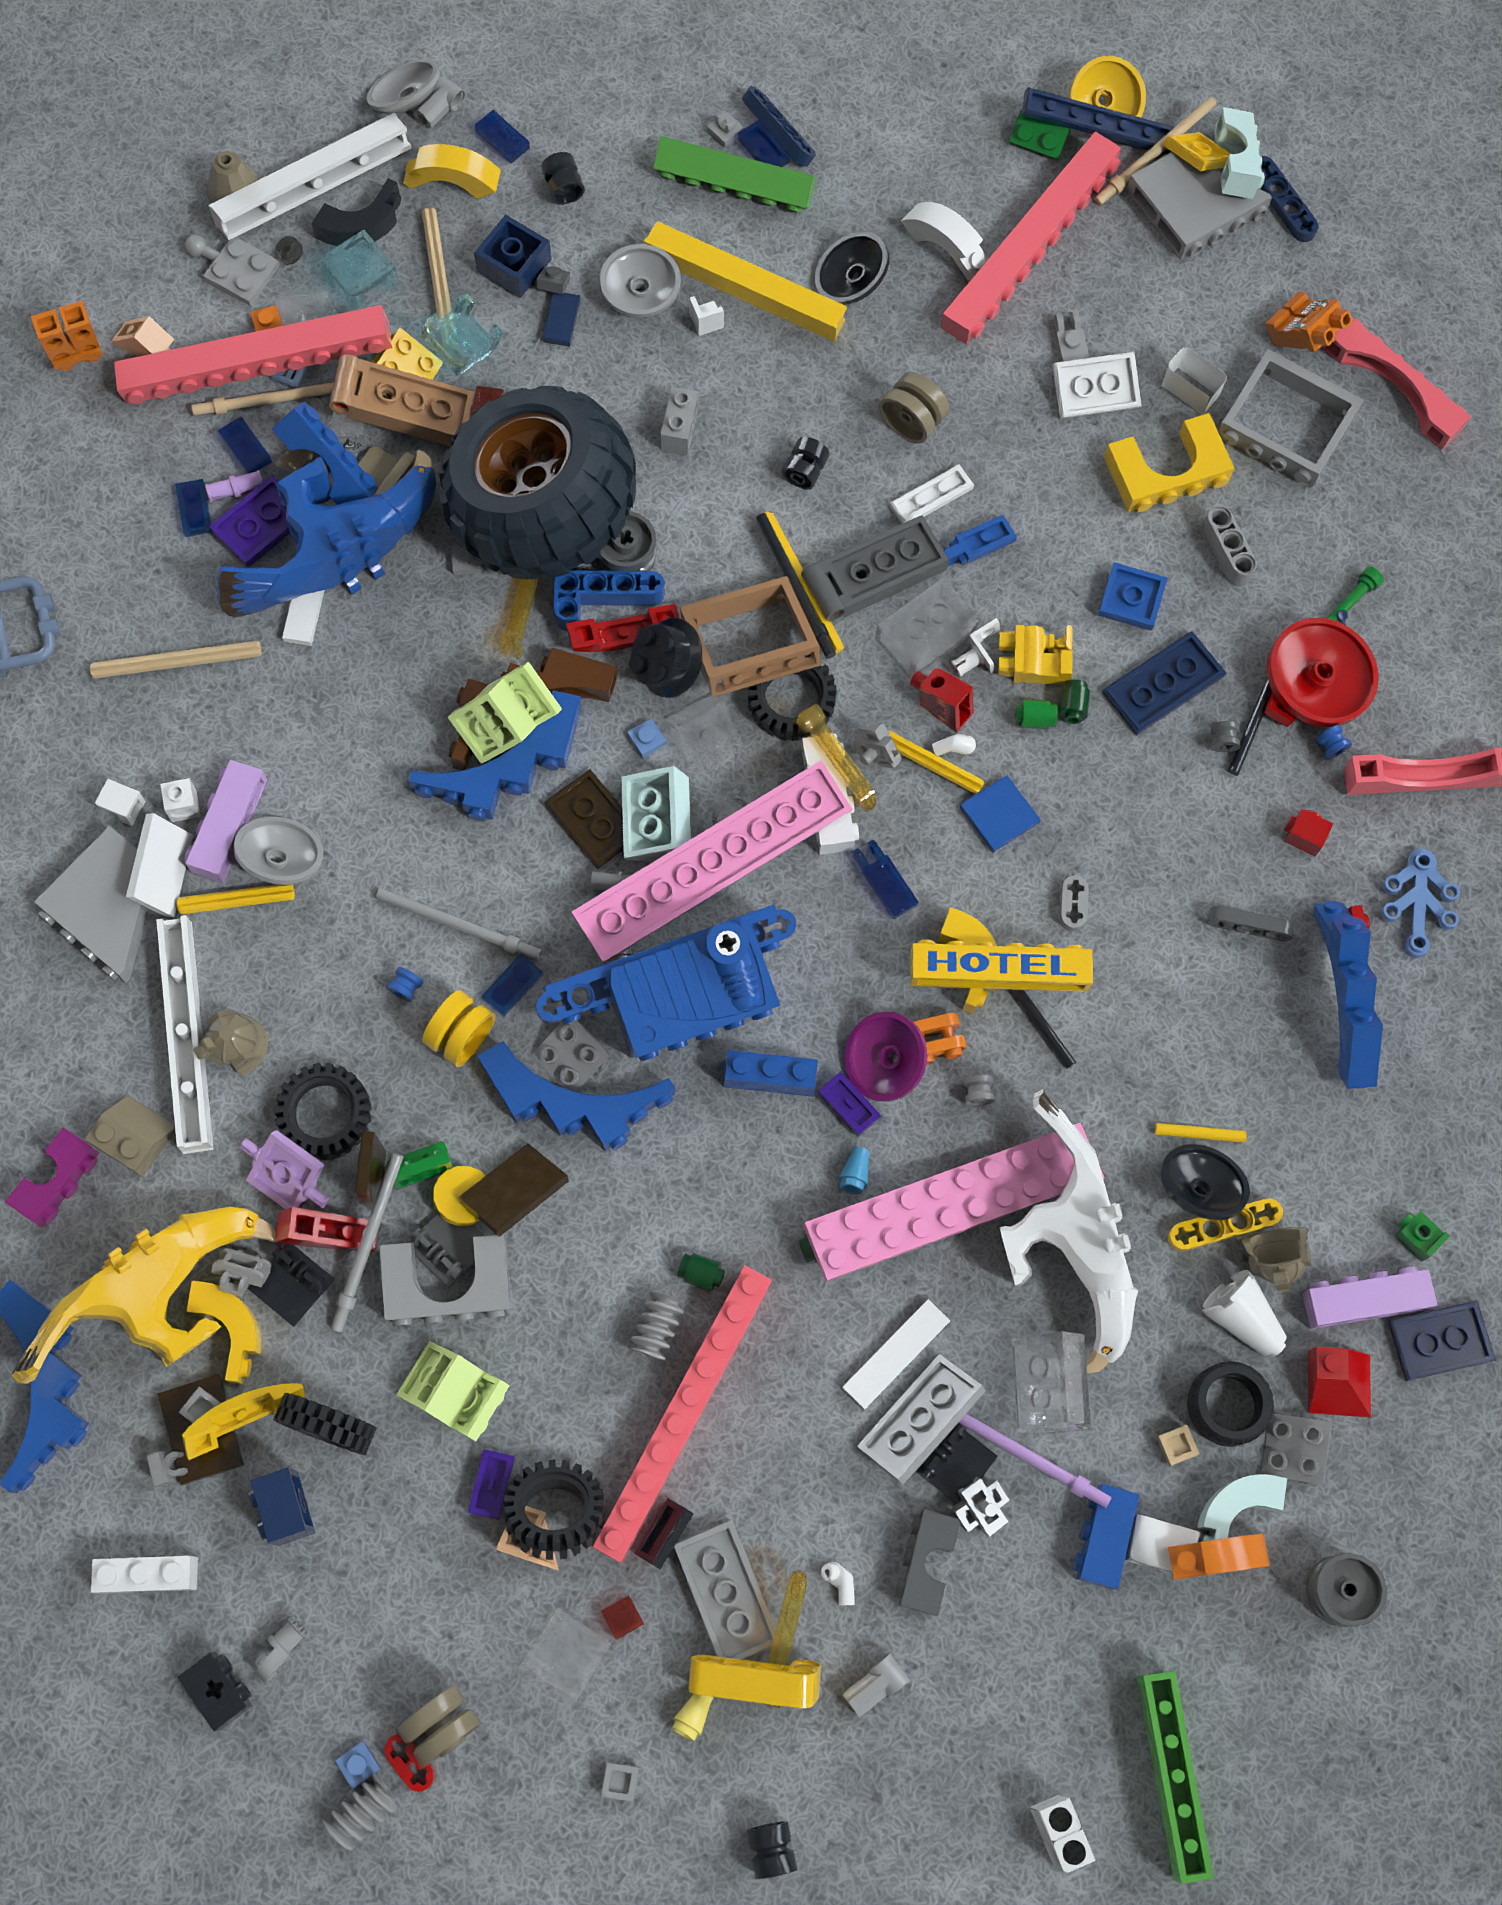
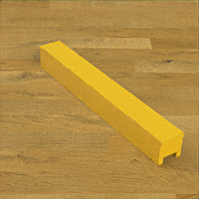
M656 222L650 234L644 240V244L656 246L667 252L675 260L681 273L833 342L837 340V335L846 321L844 314L847 306L661 222Z

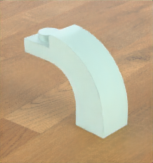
M1251 1475L1234 1480L1221 1487L1208 1500L1199 1518L1197 1528L1210 1531L1209 1536L1205 1535L1203 1541L1228 1538L1232 1520L1245 1508L1254 1507L1274 1512L1283 1510L1287 1478L1274 1475Z

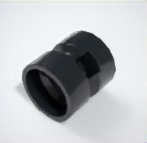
M558 152L548 156L543 161L541 168L545 181L548 183L552 200L559 205L579 200L583 196L585 188L581 176L577 172L578 168L572 154Z
M805 436L797 440L791 453L792 456L787 459L782 469V476L788 483L796 487L811 490L815 486L820 476V471L824 468L830 456V452L820 441Z
M788 1821L765 1824L746 1830L749 1846L752 1850L757 1851V1855L752 1859L755 1879L776 1877L798 1870L794 1850L786 1846L791 1841Z

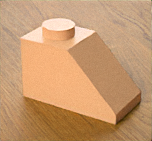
M150 316L125 321L111 343L139 357L170 350L169 345L174 339Z

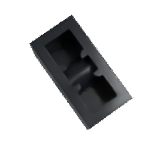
M209 1652L177 1678L213 1732L222 1730L249 1709L252 1704L248 1699L252 1695L241 1680L236 1682L230 1672L233 1670V1666L223 1653L218 1656L216 1652ZM213 1682L215 1684L223 1683L224 1687L220 1690L223 1695L222 1697L220 1695H212L211 1692L215 1689Z

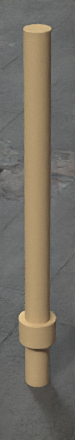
M1209 97L1120 176H1114L1108 182V186L1094 197L1095 202L1101 206L1114 194L1118 195L1123 191L1133 173L1146 167L1167 149L1163 146L1166 137L1184 134L1217 105L1215 99Z
M334 382L225 399V397L213 398L212 402L193 404L192 410L194 416L215 412L216 415L227 414L228 410L332 394Z

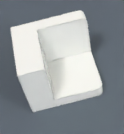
M695 296L689 298V315L699 336L724 328V310L722 307L717 308L715 301L698 305Z
M107 779L95 804L104 810L117 814L121 822L133 826L145 800L139 791Z

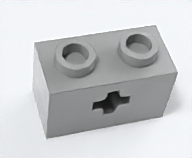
M671 387L661 431V451L688 455L699 408V391Z

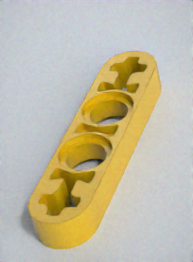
M1271 1198L1246 1204L1240 1212L1247 1219V1226L1244 1229L1234 1227L1232 1218L1209 1220L1198 1217L1180 1222L1170 1229L1167 1236L1168 1242L1174 1250L1181 1252L1270 1228L1282 1219L1283 1208L1279 1202ZM1265 1205H1267L1269 1210L1274 1209L1275 1211L1271 1221L1267 1216L1254 1220V1214L1262 1212L1265 1209ZM1206 1221H1212L1217 1224L1219 1232L1216 1237H1209L1204 1233L1203 1224ZM1196 1224L1197 1235L1188 1238L1186 1245L1181 1240L1176 1241L1175 1236L1179 1233L1178 1229H1181L1183 1234L1190 1233L1195 1230L1192 1225Z

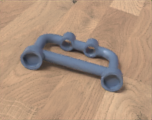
M17 577L0 581V593L21 588L32 590L33 601L39 619V629L43 638V647L37 652L11 657L0 608V677H4L3 671L47 660L55 649L54 636L60 635L57 619H50L49 611L55 610L51 593L45 594L42 584L31 577Z

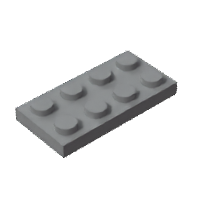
M939 1354L857 1447L885 1472L904 1485L986 1390L979 1382Z
M732 1520L675 1544V1551L718 1657L742 1660L781 1642Z

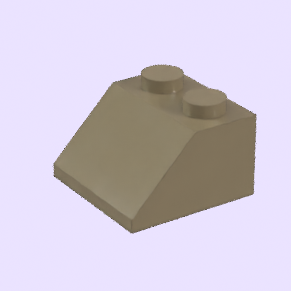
M126 1096L100 1116L85 1137V1140L102 1153L143 1178L175 1133V1125L130 1096Z

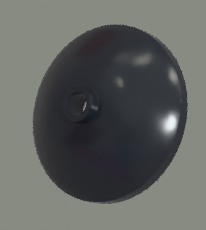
M865 231L848 234L834 242L822 255L815 271V285L819 294L843 305L858 302L869 296L880 285L889 267L890 255L886 244L878 235Z
M1198 1144L1182 1145L1170 1151L1162 1163L1160 1175L1167 1194L1179 1207L1194 1216L1209 1220L1230 1219L1238 1215L1249 1200L1250 1187L1242 1169L1230 1157L1214 1148Z

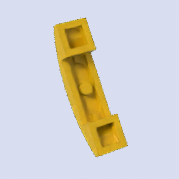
M290 1383L262 1387L235 1396L215 1406L198 1418L182 1434L187 1459L191 1460L218 1448L217 1437L272 1413L275 1416L284 1393L305 1398L303 1385Z

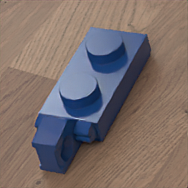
M1001 515L956 535L955 539L950 542V547L943 551L949 559L948 566L958 561L961 565L968 564L1016 542L1017 536L1004 515Z

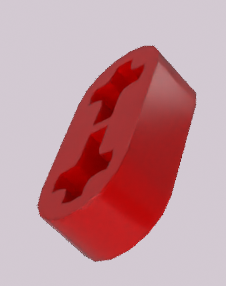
M399 1734L392 1736L386 1742L384 1748L385 1756L389 1763L411 1790L421 1792L430 1788L435 1780V1770L430 1763L424 1767L428 1771L425 1776L427 1783L425 1785L421 1782L413 1783L412 1778L415 1776V1773L410 1765L414 1763L417 1769H424L421 1768L413 1756L417 1744L415 1742L407 1743L408 1747L405 1749V1752L411 1760L406 1762L401 1755L393 1756L392 1752L395 1750L393 1743L395 1741L403 1743L404 1741Z

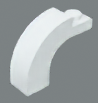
M934 202L918 203L901 220L914 241H932L944 248L954 259L968 281H971L988 260L979 246L983 241L980 235L964 218L946 206Z

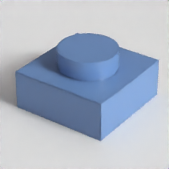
M652 718L627 732V736L642 758L667 745L666 739Z
M365 1741L360 1742L335 1760L352 1789L382 1769Z

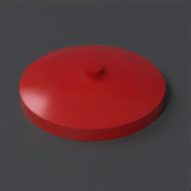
M1308 618L1290 625L1274 641L1267 659L1268 681L1276 699L1291 715L1314 726H1341L1353 721L1370 706L1377 692L1379 674L1371 649L1358 633L1335 620Z

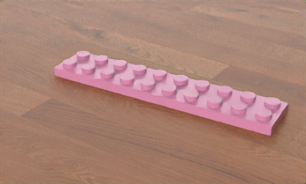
M821 760L573 910L571 913L601 962L604 963L848 814L853 809Z
M1081 1123L1075 1124V1127L1088 1141ZM1053 1132L807 1221L803 1224L824 1280L828 1282L1060 1196L1069 1181L1074 1168V1159L1059 1136Z

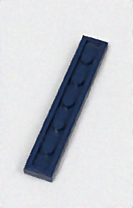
M1029 87L1024 92L1022 116L1092 135L1096 131L1107 139L1148 150L1174 129L1173 126ZM1167 148L1162 153L1169 154L1171 151Z

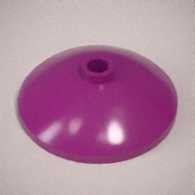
M889 1011L871 1014L855 1026L847 1040L844 1053L845 1069L850 1082L863 1096L882 1102L901 1099L912 1092L923 1077L927 1063L925 1039L917 1025L902 1014ZM896 1053L897 1061L894 1063L892 1057Z

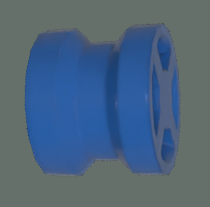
M1340 725L1329 728L1315 739L1318 746H1323L1325 749L1324 754L1328 760L1342 754L1352 745L1351 741L1343 736V729Z
M398 967L395 971L396 977L393 981L388 982L386 988L404 1001L412 1002L414 991L416 988H420L424 982L419 976L408 969Z

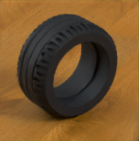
M1234 1361L1217 1363L1201 1372L1190 1387L1187 1408L1191 1422L1202 1436L1217 1445L1233 1447L1251 1442L1261 1436L1271 1422L1274 1412V1400L1272 1391L1269 1388L1270 1386L1259 1372L1246 1364ZM1220 1378H1232L1241 1382L1247 1387L1253 1397V1418L1250 1424L1241 1430L1231 1431L1218 1425L1209 1414L1206 1404L1207 1392L1210 1385Z

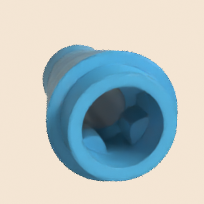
M862 1147L852 1148L851 1154L838 1178L841 1190L851 1194H862L864 1188L868 1186V1158L870 1152Z

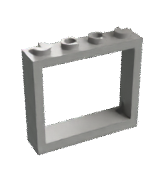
M1267 349L1224 418L1218 433L1222 439L1228 441V445H1235L1245 450L1250 457L1260 458L1269 463L1274 470L1284 471L1293 476L1297 482L1302 481L1313 487L1364 400ZM1263 374L1344 417L1316 464L1234 421Z

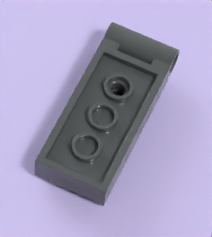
M921 515L829 558L807 566L801 572V576L826 620L832 622L946 571L949 559L925 518Z

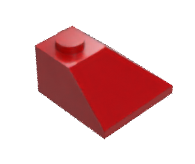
M1315 1347L1309 1350L1308 1413L1370 1418V1355L1344 1348Z

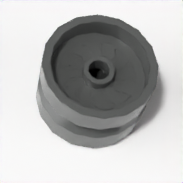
M630 511L629 515L625 517L626 524L613 543L606 544L601 550L600 556L596 558L597 565L601 571H651L654 566L657 543L655 529L644 516Z
M1346 1553L1323 1558L1313 1566L1307 1577L1306 1595L1310 1607L1323 1621L1340 1627H1356L1369 1624L1381 1614L1386 1604L1387 1586L1384 1575L1375 1563L1362 1555ZM1344 1587L1349 1590V1595L1345 1594Z

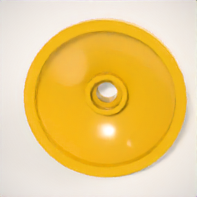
M1101 56L1089 61L1077 72L1071 84L1069 98L1141 118L1146 104V89L1140 73L1131 63L1117 56ZM1099 96L1104 97V105L1099 103Z

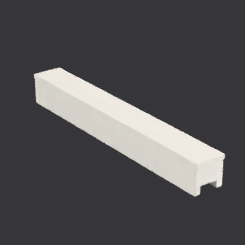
M394 112L208 205L215 226L222 231L228 240H231L411 149V144L407 141L405 133L407 132L406 126L397 118Z
M186 915L180 916V919L166 921L156 919L177 1147L183 1154L214 1150L205 1058L198 1059L193 1051L195 1047L202 1045L200 1041L203 1039L192 922Z

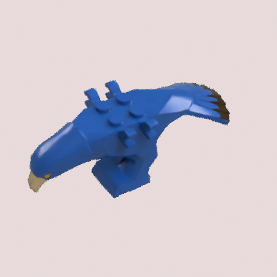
M418 450L413 468L393 487L374 497L358 499L334 506L318 505L331 499L329 494L332 489L330 476L322 457L315 459V461L280 480L276 488L278 496L282 499L280 502L286 512L285 518L289 532L297 544L295 555L292 560L281 568L221 566L216 576V597L222 611L233 618L264 611L305 594L334 588L340 583L346 584L351 595L361 590V586L356 578L359 571L364 568L369 569L375 580L385 575L379 563L382 557L387 555L404 535L411 533L416 523L432 504L436 490V475L432 467L431 458L425 452Z

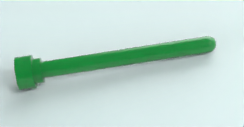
M1367 566L1359 575L1358 585L1327 619L1338 621L1337 612L1340 610L1348 612L1366 592L1376 590L1384 582L1381 572L1372 566Z

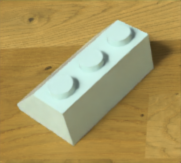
M675 766L622 776L624 859L654 862L691 839L688 776Z

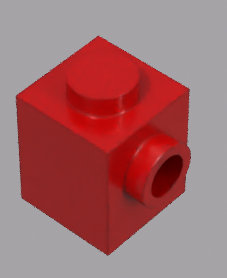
M1302 808L1296 817L1291 815L1284 827V831L1288 832L1284 842L1316 857L1322 849L1334 823L1323 819L1315 811Z

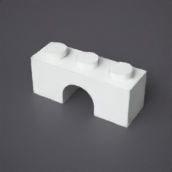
M166 1556L92 1559L91 1593L197 1590L198 1557Z

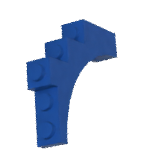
M552 691L551 694L562 710L557 715L537 725L522 742L501 757L479 767L459 772L427 773L411 771L409 778L411 790L422 798L437 796L442 797L445 802L450 804L463 802L465 814H468V817L473 820L484 821L485 818L493 820L501 788L512 795L530 794L538 763L549 770H557L558 767L566 769L582 709L581 696Z
M1328 901L1325 904H1314V917L1320 926L1327 946L1335 981L1340 1037L1339 1075L1347 1089L1377 1087L1383 1023L1374 1011L1377 977L1368 965L1371 932L1362 919L1352 917L1344 903Z
M504 1041L477 1056L480 1065L516 1122L521 1119L525 1122L534 1118L539 1113L538 1109L542 1107L561 1137L566 1133L568 1136L577 1133L584 1127L582 1123L587 1121L605 1151L609 1148L616 1150L628 1142L627 1137L631 1134L627 1123L636 1124L647 1117V1111L655 1106L658 1109L665 1107L673 1101L672 1096L675 1095V1086L669 1078L648 1088L626 1094L593 1095L577 1093L556 1086L534 1074L514 1056Z
M9 1280L0 1291V1316L6 1321L18 1339L24 1354L36 1338L39 1329L52 1310L19 1284ZM69 1325L48 1353L36 1379L30 1382L31 1405L25 1437L13 1464L0 1481V1485L8 1492L18 1493L20 1490L25 1491L33 1483L36 1477L34 1472L41 1464L46 1465L54 1457L57 1451L55 1449L57 1444L63 1448L70 1449L72 1445L74 1447L79 1445L87 1434L85 1429L90 1423L62 1402L64 1397L69 1398L79 1387L77 1381L82 1375L54 1354L57 1349L61 1350L69 1343L72 1337L70 1333L74 1329L71 1325Z

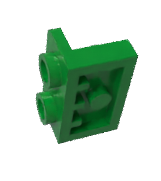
M441 1141L404 1154L394 1187L396 1190H399L454 1168L445 1142Z

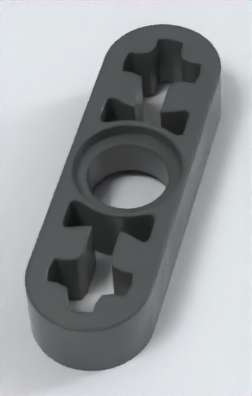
M1225 906L1211 907L1208 917V924L1212 927L1240 933L1249 931L1250 935L1279 941H1289L1292 939L1294 923L1286 919Z

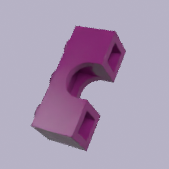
M64 1127L44 1151L56 1162L57 1171L54 1178L46 1184L38 1185L24 1177L5 1201L6 1204L41 1228L45 1223L49 1224L56 1218L59 1212L58 1206L65 1198L68 1199L75 1193L78 1188V1180L84 1173L88 1174L97 1163L96 1157L99 1153Z

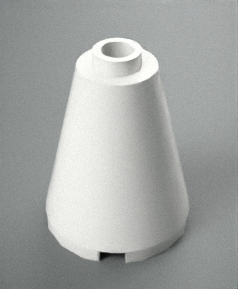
M1242 1270L1230 1277L1234 1282L1227 1286L1222 1283L1209 1295L1203 1304L1205 1309L1202 1311L1206 1316L1262 1356L1271 1355L1274 1357L1285 1348L1286 1344L1284 1342L1287 1336L1254 1276L1249 1270Z

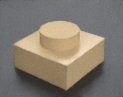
M1187 1425L1156 1437L1168 1466L1200 1454Z

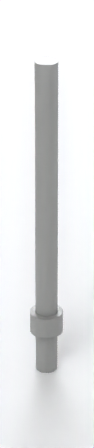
M379 888L376 899L501 946L505 952L513 955L519 953L537 961L542 954L541 949L523 943L521 938L513 935L507 937L383 888Z
M392 1152L344 1290L339 1292L335 1304L338 1307L330 1327L334 1331L342 1332L349 1310H353L357 1300L355 1293L404 1157L398 1153Z

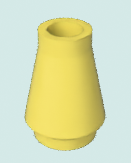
M693 1694L673 1718L675 1723L672 1729L684 1738L695 1741L697 1735L701 1736L713 1697Z

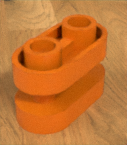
M947 1013L914 1021L922 1032L923 1037L940 1033L943 1039L935 1041H925L927 1047L926 1066L934 1063L935 1058L945 1056L946 1060L959 1058L963 1055L962 1051L967 1049L964 1036H954L953 1030L961 1026L957 1013Z

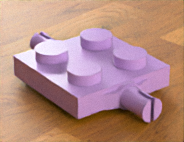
M277 1130L269 1135L265 1145L261 1148L248 1138L241 1143L239 1149L253 1157L252 1169L246 1179L247 1182L284 1209L291 1207L302 1208L308 1198L320 1206V1208L326 1206L330 1198L316 1189L317 1179L325 1166L322 1162Z

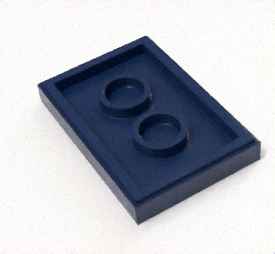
M1478 1300L1388 1321L1405 1381L1496 1361Z

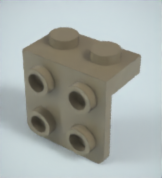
M372 446L358 463L364 472L374 478L376 486L379 488L372 497L387 491L400 481L413 468L416 457L406 451L402 458L398 459L379 447Z

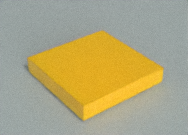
M1200 132L1166 137L1163 146L1199 171L1224 168L1229 155H1231L1230 152Z

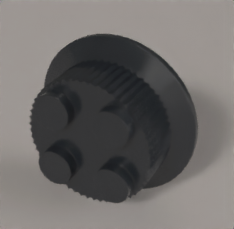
M669 618L659 624H652L647 626V628L643 627L639 630L631 649L630 670L635 673L636 678L640 682L647 685L653 693L660 697L675 698L684 694L694 684L702 663V645L695 628L683 619Z

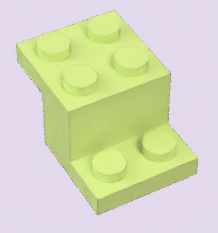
M527 662L487 685L472 701L453 711L448 716V719L482 764L522 742L537 725L557 715L562 708L531 664Z
M429 1341L396 1395L448 1427L477 1441L480 1434L487 1428L488 1421L496 1407L502 1403L509 1385L479 1369L460 1355Z

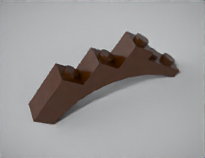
M556 648L551 649L549 657L544 656L540 671H536L550 693L558 691L581 696V698L605 702L610 701L618 679L617 666ZM510 663L507 672L503 671L500 678L520 666ZM468 678L465 688L461 687L458 692L457 703L460 707L469 703L489 684ZM459 734L458 740L452 742L448 756L451 758L453 768L463 771L466 769L473 752Z

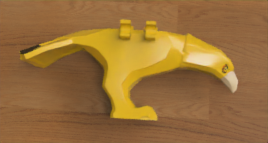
M229 1206L197 1213L181 1214L178 1221L150 1237L149 1231L144 1229L134 1236L136 1241L131 1244L127 1254L123 1256L120 1247L107 1254L109 1259L104 1262L100 1272L55 1304L39 1329L36 1338L25 1351L11 1374V1378L18 1384H27L34 1381L52 1347L69 1325L79 1319H105L120 1323L132 1344L152 1349L161 1357L163 1366L165 1368L221 1328L218 1322L208 1320L207 1318L197 1321L188 1332L172 1328L166 1321L169 1298L184 1281L195 1264L206 1254L237 1240L261 1239L274 1243L276 1232L273 1226L259 1218L258 1214L249 1209Z

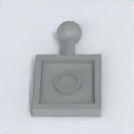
M191 235L185 242L186 251L191 256H204L213 261L212 265L203 275L205 282L249 306L253 304L280 266L277 259L237 237L229 240L220 253L207 246L205 239L200 235Z

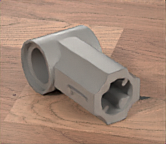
M441 76L431 94L413 111L414 117L421 125L427 129H432L449 110L454 112L458 109L457 106L460 107L463 104L466 92L446 77Z
M891 1653L886 1654L867 1670L868 1673L842 1693L859 1718L884 1697L892 1696L910 1680Z

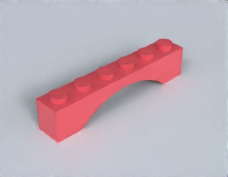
M1351 316L1352 324L1347 329L1340 328L1335 333V340L1329 346L1322 345L1321 348L1340 364L1368 369L1393 383L1413 406L1420 423L1421 433L1440 449H1444L1464 429L1471 416L1466 413L1463 407L1448 398L1441 389L1436 388L1421 372L1405 362L1401 355L1393 352L1379 337L1374 336L1359 320Z
M1493 748L1465 756L1433 760L1398 759L1382 754L1352 756L1343 768L1347 795L1502 787V748Z

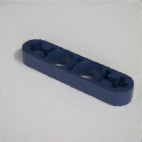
M749 86L742 97V101L797 163L808 167L816 156L815 151L762 91L756 87Z
M1261 156V171L1264 173V182L1260 190L1272 196L1270 205L1291 234L1300 242L1311 241L1318 230L1317 220L1270 157ZM1272 185L1280 186L1283 192L1279 194L1274 193L1269 187ZM1292 205L1297 209V212L1288 213L1284 206ZM1301 226H1303L1304 228L1309 227L1310 231H1308L1307 229L1301 230L1300 228Z

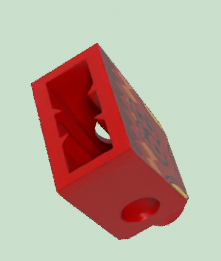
M935 668L929 676L921 671H917L912 676L910 685L919 691L921 707L957 733L974 713L973 687L940 668Z

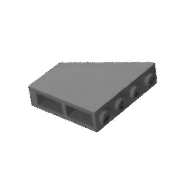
M1173 152L1133 173L1127 186V192L1181 260L1189 255L1191 257L1196 256L1210 243L1212 245L1219 243L1225 235L1232 231L1234 233L1239 232L1253 219L1255 221L1262 219L1267 214L1272 199L1269 193L1257 189L1253 199L1222 194L1220 180L1222 172L1215 169L1199 171Z
M109 825L34 903L41 910L38 915L50 926L54 923L58 924L62 928L59 933L71 944L75 941L83 946L80 951L93 963L96 959L104 964L102 970L115 981L119 977L127 983L132 975L148 908L126 897L137 848Z

